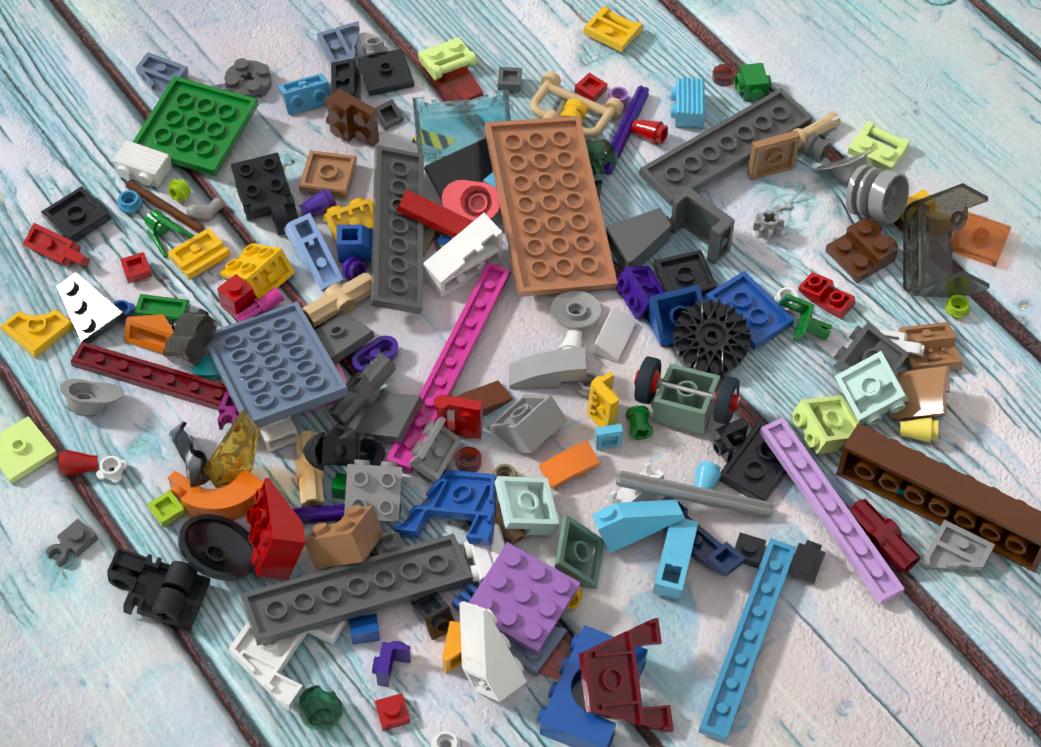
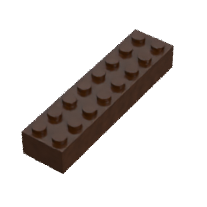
M857 423L843 447L836 472L837 476L939 526L942 525L944 520L949 521L995 544L992 552L1034 573L1036 572L1041 562L1040 510L1029 506L1020 499H1015L1002 493L995 487L979 482L970 475H965L952 469L946 463L938 462L921 451L913 450L896 439L888 438L871 427H865ZM900 487L901 489H905L904 495L897 494L894 492H897L900 489Z

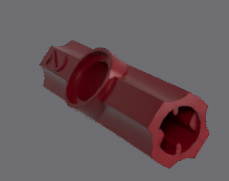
M859 499L853 504L849 511L878 552H882L901 573L910 571L919 562L921 556L904 540L896 522L890 518L884 519L866 499Z

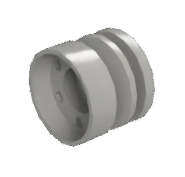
M862 165L855 170L848 183L846 191L847 209L851 214L867 218L872 217L873 220L892 224L901 217L906 208L909 198V181L905 174L889 170L883 171L881 168Z

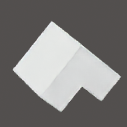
M291 416L257 429L268 452L296 442L295 436L298 435Z

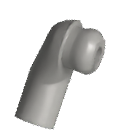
M215 198L208 205H189L186 213L193 219L208 221L224 207V204L219 198Z

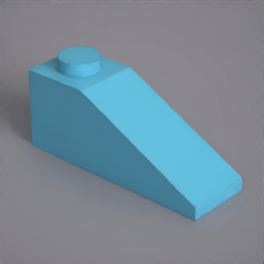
M676 499L615 503L592 514L598 531L610 553L685 519Z

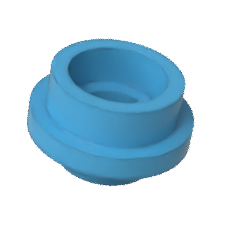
M126 190L119 195L117 205L124 213H134L141 208L142 199L135 191Z

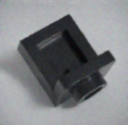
M806 540L805 544L799 543L788 574L815 584L826 552L821 551L822 545L810 540Z

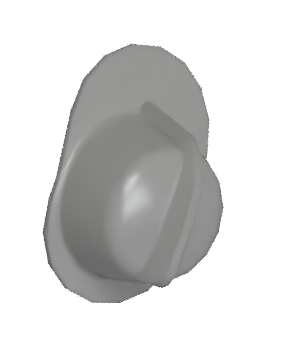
M872 150L862 152L853 157L822 164L816 167V169H831L840 182L848 184L858 167L862 165L870 166L867 155Z
M70 379L60 384V391L66 397L67 409L80 415L92 416L99 414L103 411L106 403L115 402L124 396V390L120 386L110 383Z

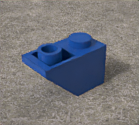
M362 224L337 225L339 263H343L352 256L361 258L364 263L372 262L373 230Z

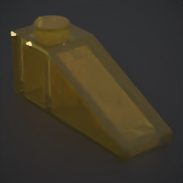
M246 410L240 412L203 468L216 488L227 486L244 470L251 472L254 467L260 429Z

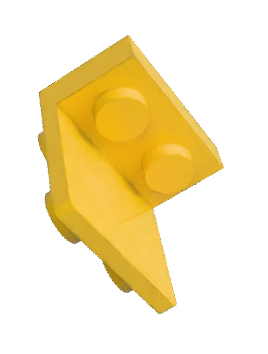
M250 244L243 249V253L225 265L226 268L220 272L222 278L230 279L237 274L253 287L254 296L258 300L273 290V288H278L295 271L282 248Z

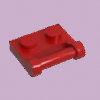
M438 395L434 398L437 420L441 416L446 419L443 424L444 427L466 439H481L483 433V401L447 395ZM448 409L454 410L455 421L448 420Z

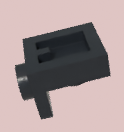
M743 417L715 430L712 445L718 456L721 455L725 462H728L732 457L733 446L741 444L746 438L748 424Z
M437 592L411 603L413 611L425 624L429 637L432 640L448 633L450 621L455 622L450 606Z

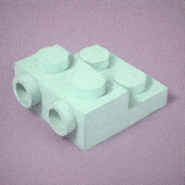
M882 351L835 376L857 420L862 425L866 423L868 426L877 424L882 420L881 415L888 411L897 413L904 409L906 406L904 403L909 401Z
M498 476L494 483L505 529H525L526 535L551 536L559 526L560 516L555 509L554 493L550 489L548 478Z

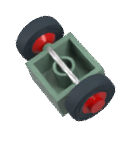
M651 356L645 357L635 376L634 397L635 401L639 403L650 404L657 389H659L654 399L653 422L703 435L712 413L715 422L729 424L734 411H737L740 403L739 379L725 376L720 384L719 375L671 363L664 378H661V360Z

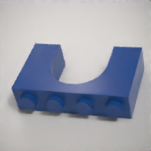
M585 625L580 635L577 633L574 635L570 649L573 650L570 658L565 657L560 666L559 673L562 674L559 682L554 681L548 694V698H551L547 707L542 706L538 714L537 722L540 723V735L570 747L611 746L615 737L617 723L594 714L586 713L574 700L572 689L582 679L579 653L614 636ZM635 647L640 679L647 662L648 649Z

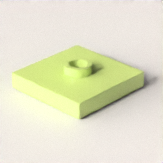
M28 416L0 433V470L11 484L58 456L56 450Z

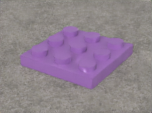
M507 542L469 603L490 609L497 618L498 623L495 625L500 633H503L507 639L538 655L579 589L580 582Z

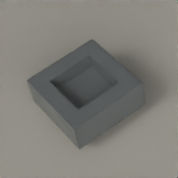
M499 67L498 90L521 91L522 68Z

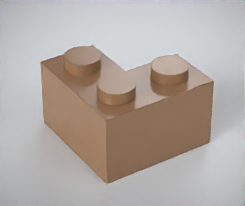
M355 505L346 510V514L339 522L329 525L320 523L312 527L311 532L305 538V546L315 569L359 563L366 559L384 532L373 505L365 507Z

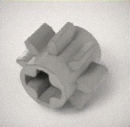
M766 210L762 214L757 213L753 230L758 231V238L771 241L776 236L781 237L785 221L779 220L778 212Z

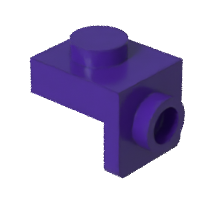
M400 641L382 642L379 657H374L372 674H376L377 685L389 687L394 661L411 663V646Z

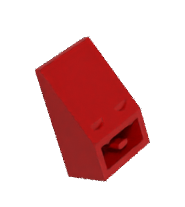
M265 478L261 489L258 488L256 490L254 505L249 507L246 521L250 524L251 529L249 543L253 545L251 562L255 564L256 576L289 580L306 543L303 522L271 480Z

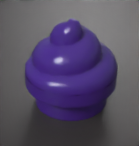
M356 256L349 257L342 264V274L349 281L367 272V266L364 261Z

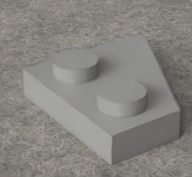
M944 520L920 567L923 569L982 571L995 544Z

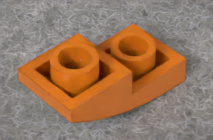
M585 441L555 455L538 466L545 478H548L549 485L554 490L575 476L578 478L600 465L601 462L589 442Z

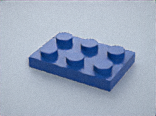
M745 271L706 294V302H709L710 299H714L715 302L721 299L722 304L730 303V307L736 306V311L739 314L743 313V318L747 319L746 325L748 328L750 327V346L754 350L793 326L794 319Z

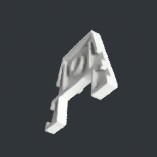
M346 620L259 646L255 642L248 621L229 647V654L286 710L290 711L303 692V685L280 673L308 633L334 645L346 627Z

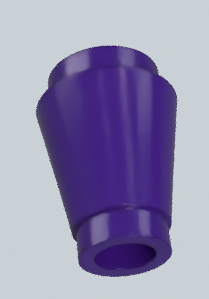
M323 189L303 204L299 205L303 216L310 213L312 217L327 213V209L337 206L329 189L325 191Z

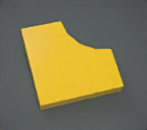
M54 309L47 314L38 316L27 315L18 311L0 325L3 333L36 359L71 331L74 325L72 321L57 309Z

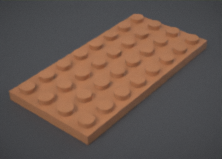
M580 116L485 122L484 129L518 297L558 294L567 291L615 289L618 282Z

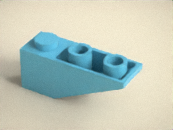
M683 519L669 526L653 589L654 594L680 600L698 526L697 521Z

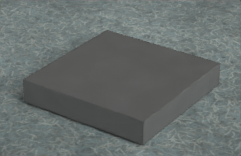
M380 392L377 400L368 406L355 430L357 436L365 434L381 441L402 443L423 404V400L420 396Z

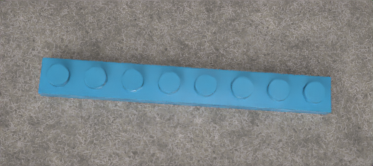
M770 538L698 733L726 743L797 547Z

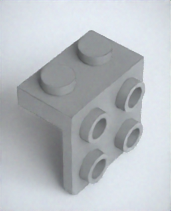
M354 460V464H348L344 515L346 510L352 506L361 505V507L373 505L379 521H397L400 510L402 467H397V462L381 461V466L370 465L369 460Z

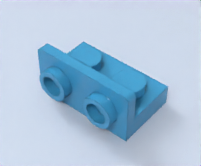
M322 73L278 85L279 94L285 102L288 115L322 107L326 98L331 95L329 82Z

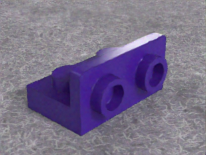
M626 266L617 279V288L635 319H641L645 312L649 310L650 296L665 293L650 266Z

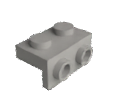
M443 416L436 422L431 420L425 427L423 434L426 436L422 442L419 440L410 453L413 455V458L408 464L434 483L441 477L462 440L443 426L446 421Z

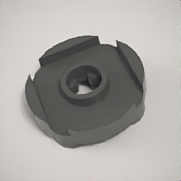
M244 58L237 59L234 65L226 71L224 77L226 88L229 91L249 97L258 95L262 97L269 92L272 86L269 66ZM245 79H253L249 80L248 82H244Z

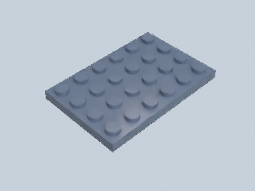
M298 301L201 335L203 343L248 432L349 395L344 380Z

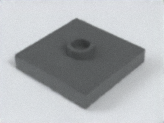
M345 311L315 330L334 364L375 338L373 330Z

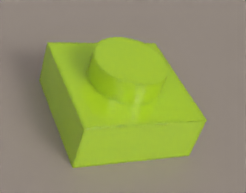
M170 490L147 504L148 510L162 528L186 514L185 508Z

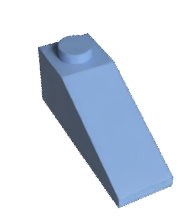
M308 213L287 223L284 231L295 253L322 291L335 283L343 281L344 278L311 214Z

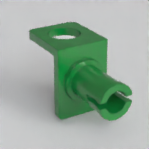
M790 294L785 295L779 300V305L800 313L793 337L794 341L797 342L804 337L806 332L821 337L824 340L829 337L831 331L828 329L831 330L832 325L812 318L814 304ZM789 302H794V303H797V304H799V305H793V304H791V303H789Z

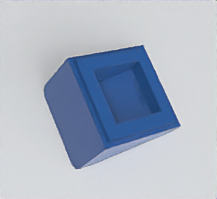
M377 614L349 619L352 644L380 641Z

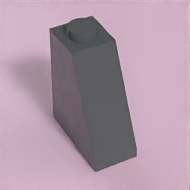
M661 208L609 225L607 226L606 234L610 250L622 270H624L626 266H643L669 242L670 231L673 226L669 216H665Z

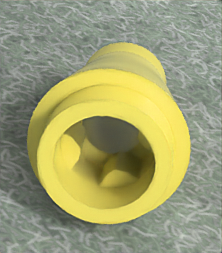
M928 417L901 421L900 437H908L928 443L938 441L939 420Z

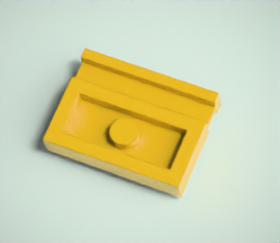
M210 228L168 252L169 259L187 276L188 280L231 256L229 248L223 245V242Z

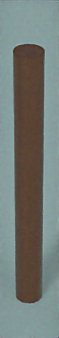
M129 180L126 183L127 189L135 191L141 198L198 234L204 230V225L133 180Z

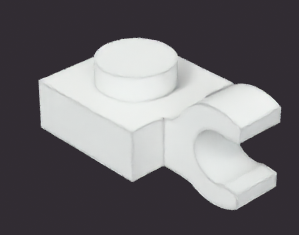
M880 329L881 333L906 352L923 356L925 346L921 343L907 341L908 334Z

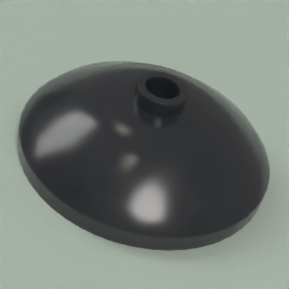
M202 514L188 519L181 527L178 534L179 550L188 564L199 573L216 580L232 581L248 576L255 569V564L251 562L253 545L249 543V532L237 522L219 515Z

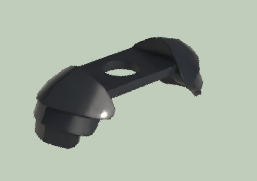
M325 432L314 435L302 450L311 466L321 471H324V465L347 466L348 464H354V460H369L370 465L381 466V461L384 460L385 456L383 443L375 437L365 434H359L356 439L325 438ZM338 444L345 448V455L341 460H337L333 454L334 448Z

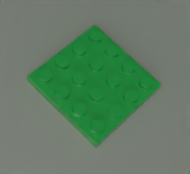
M174 76L133 142L170 154L172 164L217 176L259 103L253 97Z

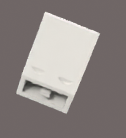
M462 601L459 603L462 669L475 692L500 702L527 682L522 673L524 667L510 652L511 644L495 625L498 621L493 612L476 604L473 605Z

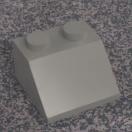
M523 395L495 419L488 428L516 452L533 454L543 447L542 443L560 432V427L567 422V419L552 395Z

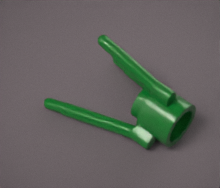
M152 210L145 217V224L149 227L146 233L152 237L164 258H167L168 255L157 234L163 235L171 228L188 238L194 237L192 233L171 221L159 210Z

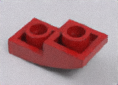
M814 272L798 287V291L812 303L840 319L856 304L855 296L834 288L833 280Z

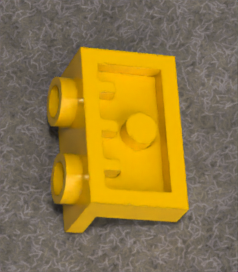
M363 197L352 200L348 206L341 208L340 205L327 209L323 221L325 224L327 223L334 243L337 242V225L362 224L373 230V202L371 198L364 200Z
M612 372L596 377L590 385L587 415L598 427L616 424L619 399L615 391L612 390L614 383V374Z

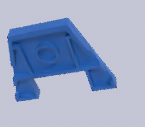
M447 470L426 493L427 498L421 505H415L409 511L410 516L404 523L399 522L395 526V532H399L401 537L419 538L429 517L473 521L466 535L468 543L492 546L497 491L494 483L497 479L496 475Z

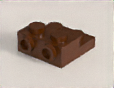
M339 88L326 98L324 102V107L328 109L326 123L330 125V132L334 136L342 138L347 142L357 137L359 141L373 147L379 142L376 108Z
M865 217L847 227L846 234L827 244L825 251L856 283H859L895 262L898 245L894 238H887L882 233L878 222H871Z

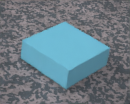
M621 424L595 428L594 444L596 450L622 446L623 429Z

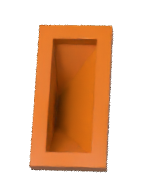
M164 314L133 316L126 318L124 341L171 356L174 331Z

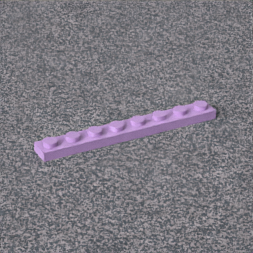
M784 417L762 426L759 431L760 435L878 604L881 605L902 594L905 588Z

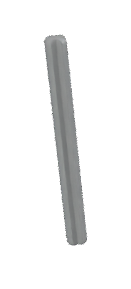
M622 470L619 471L616 477V485L619 487L766 518L772 516L774 505L768 501Z

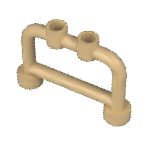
M547 71L540 80L542 86L529 104L533 115L541 119L560 117L554 110L545 111L539 107L547 93L567 101L573 98L583 101L587 105L588 110L602 115L594 128L582 126L585 138L599 136L611 119L618 118L624 110V104L617 98H609L603 106L558 87L561 84V78L554 71Z

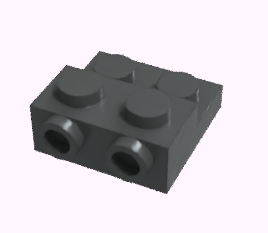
M867 322L862 328L857 326L850 334L849 338L852 342L847 348L842 346L833 357L837 360L833 366L840 372H843L882 351L895 374L909 353Z

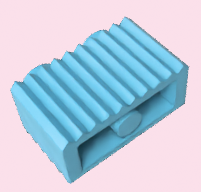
M678 77L676 79V87L671 86V101H675V104H671V118H675V126L703 127L705 118V80L703 78L690 79L688 77L685 79L683 77L681 79Z

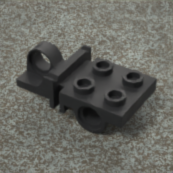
M278 152L231 164L238 196L242 202L247 221L272 215L278 236L286 234L284 228L287 223L299 217Z
M117 547L107 570L108 581L111 585L122 590H129L123 604L124 613L131 615L136 605L137 614L188 631L192 629L211 579L197 574L198 572L186 562L173 561L169 565L163 563L162 558L158 557L156 562L152 563L151 554H148L146 557Z

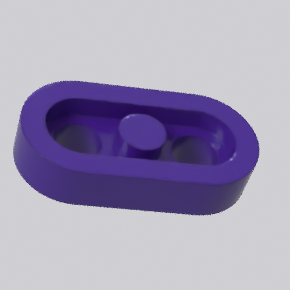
M387 335L380 336L357 351L352 358L355 373L363 372L367 367L363 365H369L378 353L393 361L399 353L397 340Z

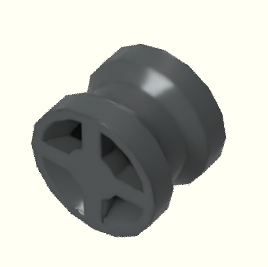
M814 132L808 138L803 153L807 156L812 155L817 161L822 162L831 148L832 141L822 139L819 134Z

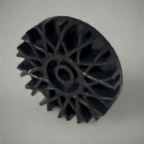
M702 299L700 303L696 301L693 306H687L686 310L682 311L677 319L673 331V346L678 358L688 368L715 375H723L734 370L744 360L750 347L751 333H749L750 327L748 328L746 325L747 319L743 318V313L739 314L736 311V306L730 307V303L722 304L721 299H718L717 302L714 299L704 302V299ZM708 337H712L715 340L711 341L708 339Z

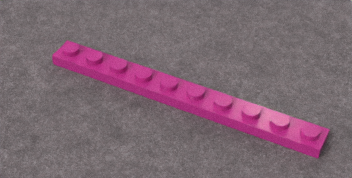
M487 262L419 394L423 404L402 443L395 442L386 459L389 462H397V467H402V471L412 473L414 468L408 465L413 458V455L410 453L419 440L423 441L426 436L423 434V431L431 420L437 421L434 398L438 395H451L511 276V269Z

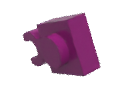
M225 392L218 408L219 416L217 421L219 430H223L225 424L231 423L232 429L236 431L239 428L238 418L241 417L229 393Z

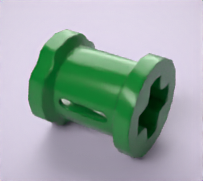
M643 405L629 408L625 415L631 425L630 437L634 440H644L651 437L653 427L649 425L648 421L649 409Z

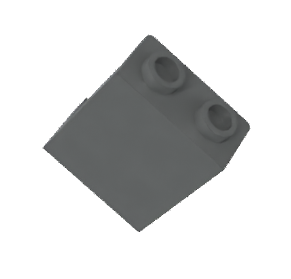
M690 187L682 194H677L672 201L673 207L670 219L673 228L670 232L675 234L681 228H685L709 245L707 260L715 265L730 252L735 219Z

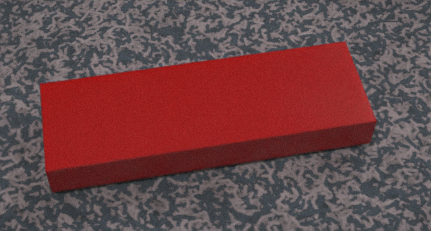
M407 189L396 210L452 238L473 222Z

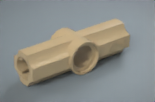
M364 272L343 285L335 283L325 290L323 297L303 307L302 310L312 327L315 328L343 311L348 314L351 313L356 303L371 295V275Z
M302 431L299 435L295 436L297 450L295 468L297 484H299L301 507L325 505L323 492L324 471L311 466L302 451L305 444L314 435L318 434L312 431Z

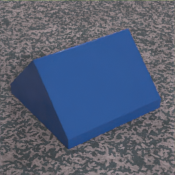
M700 285L650 296L648 319L660 346L673 343L674 327L682 311H685L687 306H693L696 301L700 303L702 300Z

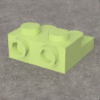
M843 395L803 399L792 412L793 423L795 426L801 427L805 434L806 445L813 447L816 454L837 452L842 445H845L857 423H859Z

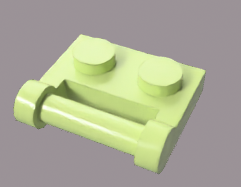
M459 37L418 52L419 61L434 80L442 78L443 74L467 65L471 67L477 64L475 53L470 51Z
M868 120L862 131L849 146L847 154L855 156L872 150L867 155L869 164L881 168L883 171H892L908 150L911 140L905 137L901 139L876 127L875 123ZM871 134L898 148L893 149L869 136Z

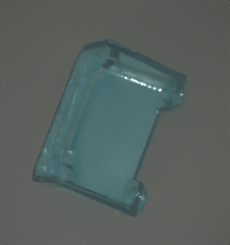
M508 90L496 91V96L490 99L488 95H484L483 99L436 102V99H433L431 104L425 102L424 97L412 98L417 153L424 154V162H434L437 158H443L486 138L485 122L511 121Z

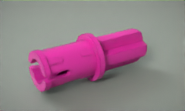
M275 287L257 300L255 298L253 304L236 315V319L239 322L265 313L285 299Z

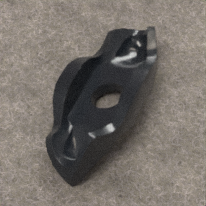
M183 421L173 428L169 435L172 437V443L175 444L180 457L185 463L190 487H198L210 480L209 475H206L210 470V463L202 451L193 448V437L184 430L187 423Z

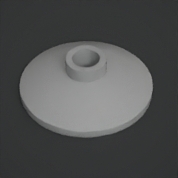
M567 291L558 295L552 301L551 315L559 325L565 328L584 329L594 325L599 320L601 304L596 297L587 292Z

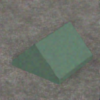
M563 516L555 569L579 581L580 587L597 588L604 545L603 539L570 516Z

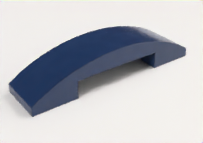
M665 496L661 500H675V498ZM677 501L685 519L693 520L688 516V509ZM698 524L691 552L693 559L709 570L725 577L746 562V557L727 541L722 545ZM669 526L663 529L666 533L668 532Z

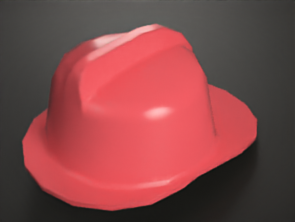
M456 180L450 183L442 194L443 207L472 221H475L483 213L491 219L500 208L497 189L484 182Z

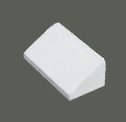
M613 306L595 342L594 354L618 362L636 326V321L619 308Z

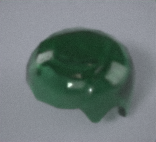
M315 685L305 689L299 696L298 714L306 727L316 731H328L337 726L342 719L343 703L334 691L326 692L322 690L320 685Z

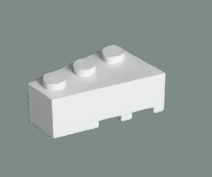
M483 213L423 263L424 279L442 298L480 276L487 262L499 265L502 263V231Z

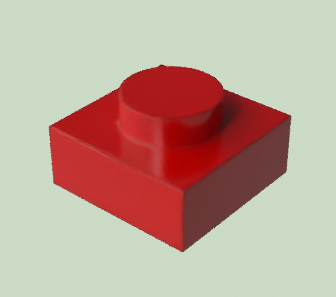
M589 72L575 85V92L584 98L596 101L607 91L608 84Z
M144 252L120 259L128 284L152 277Z
M403 693L375 700V707L382 731L410 724V717Z

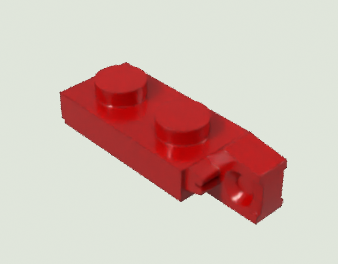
M33 223L23 242V245L65 266L72 267L73 263L76 262L87 268L91 258L79 253L81 247L77 243L36 223Z

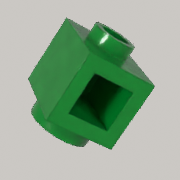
M764 64L740 65L739 73L735 74L734 79L736 93L742 94L743 101H757L766 97L768 89H771V77L766 75Z

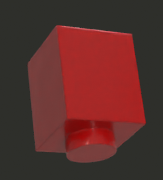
M237 274L217 288L220 306L235 319L238 313L254 303L253 287Z

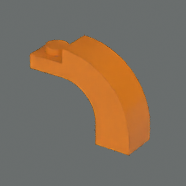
M176 470L168 477L171 487L170 491L177 500L181 501L186 515L190 517L213 514L231 520L242 518L247 515L249 507H253L256 490L258 488L261 489L263 481L247 470H244L227 486L218 489H205L199 486L190 487V480Z

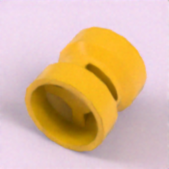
M569 99L560 117L580 116L582 124V119L585 118L588 107L579 99Z

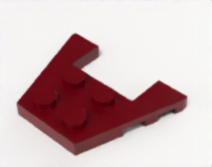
M659 618L650 619L579 653L586 713L664 733L674 731L670 705L642 706L635 647L662 644Z

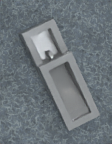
M586 347L545 352L509 364L510 389L561 387V381H587Z

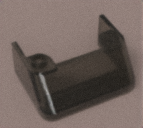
M961 183L914 201L906 207L903 214V288L906 292L914 296L950 298L953 295L967 296L990 288V283L965 271L953 274L952 232L960 230L966 224L968 208L987 202L988 196Z

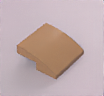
M949 322L899 327L898 332L908 334L907 341L921 343L925 346L923 356L910 353L907 356L906 362L910 371L949 366L950 371L962 369L963 360L955 346L956 336Z
M949 366L898 372L897 379L909 401L904 403L906 405L904 409L893 413L894 420L903 421L947 416L946 393L950 392Z

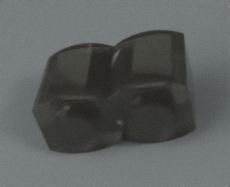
M183 312L176 322L174 334L169 337L165 344L163 356L175 365L198 366L205 355L206 345L215 335L217 322L206 313Z

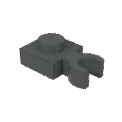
M76 519L57 536L60 543L49 546L46 554L49 559L55 554H61L55 561L58 567H62L67 563L68 556L71 553L79 557L98 540L97 535L82 521Z

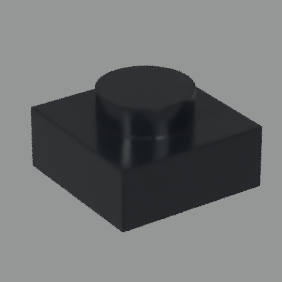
M739 533L735 549L746 557V562L743 564L758 568L766 540Z

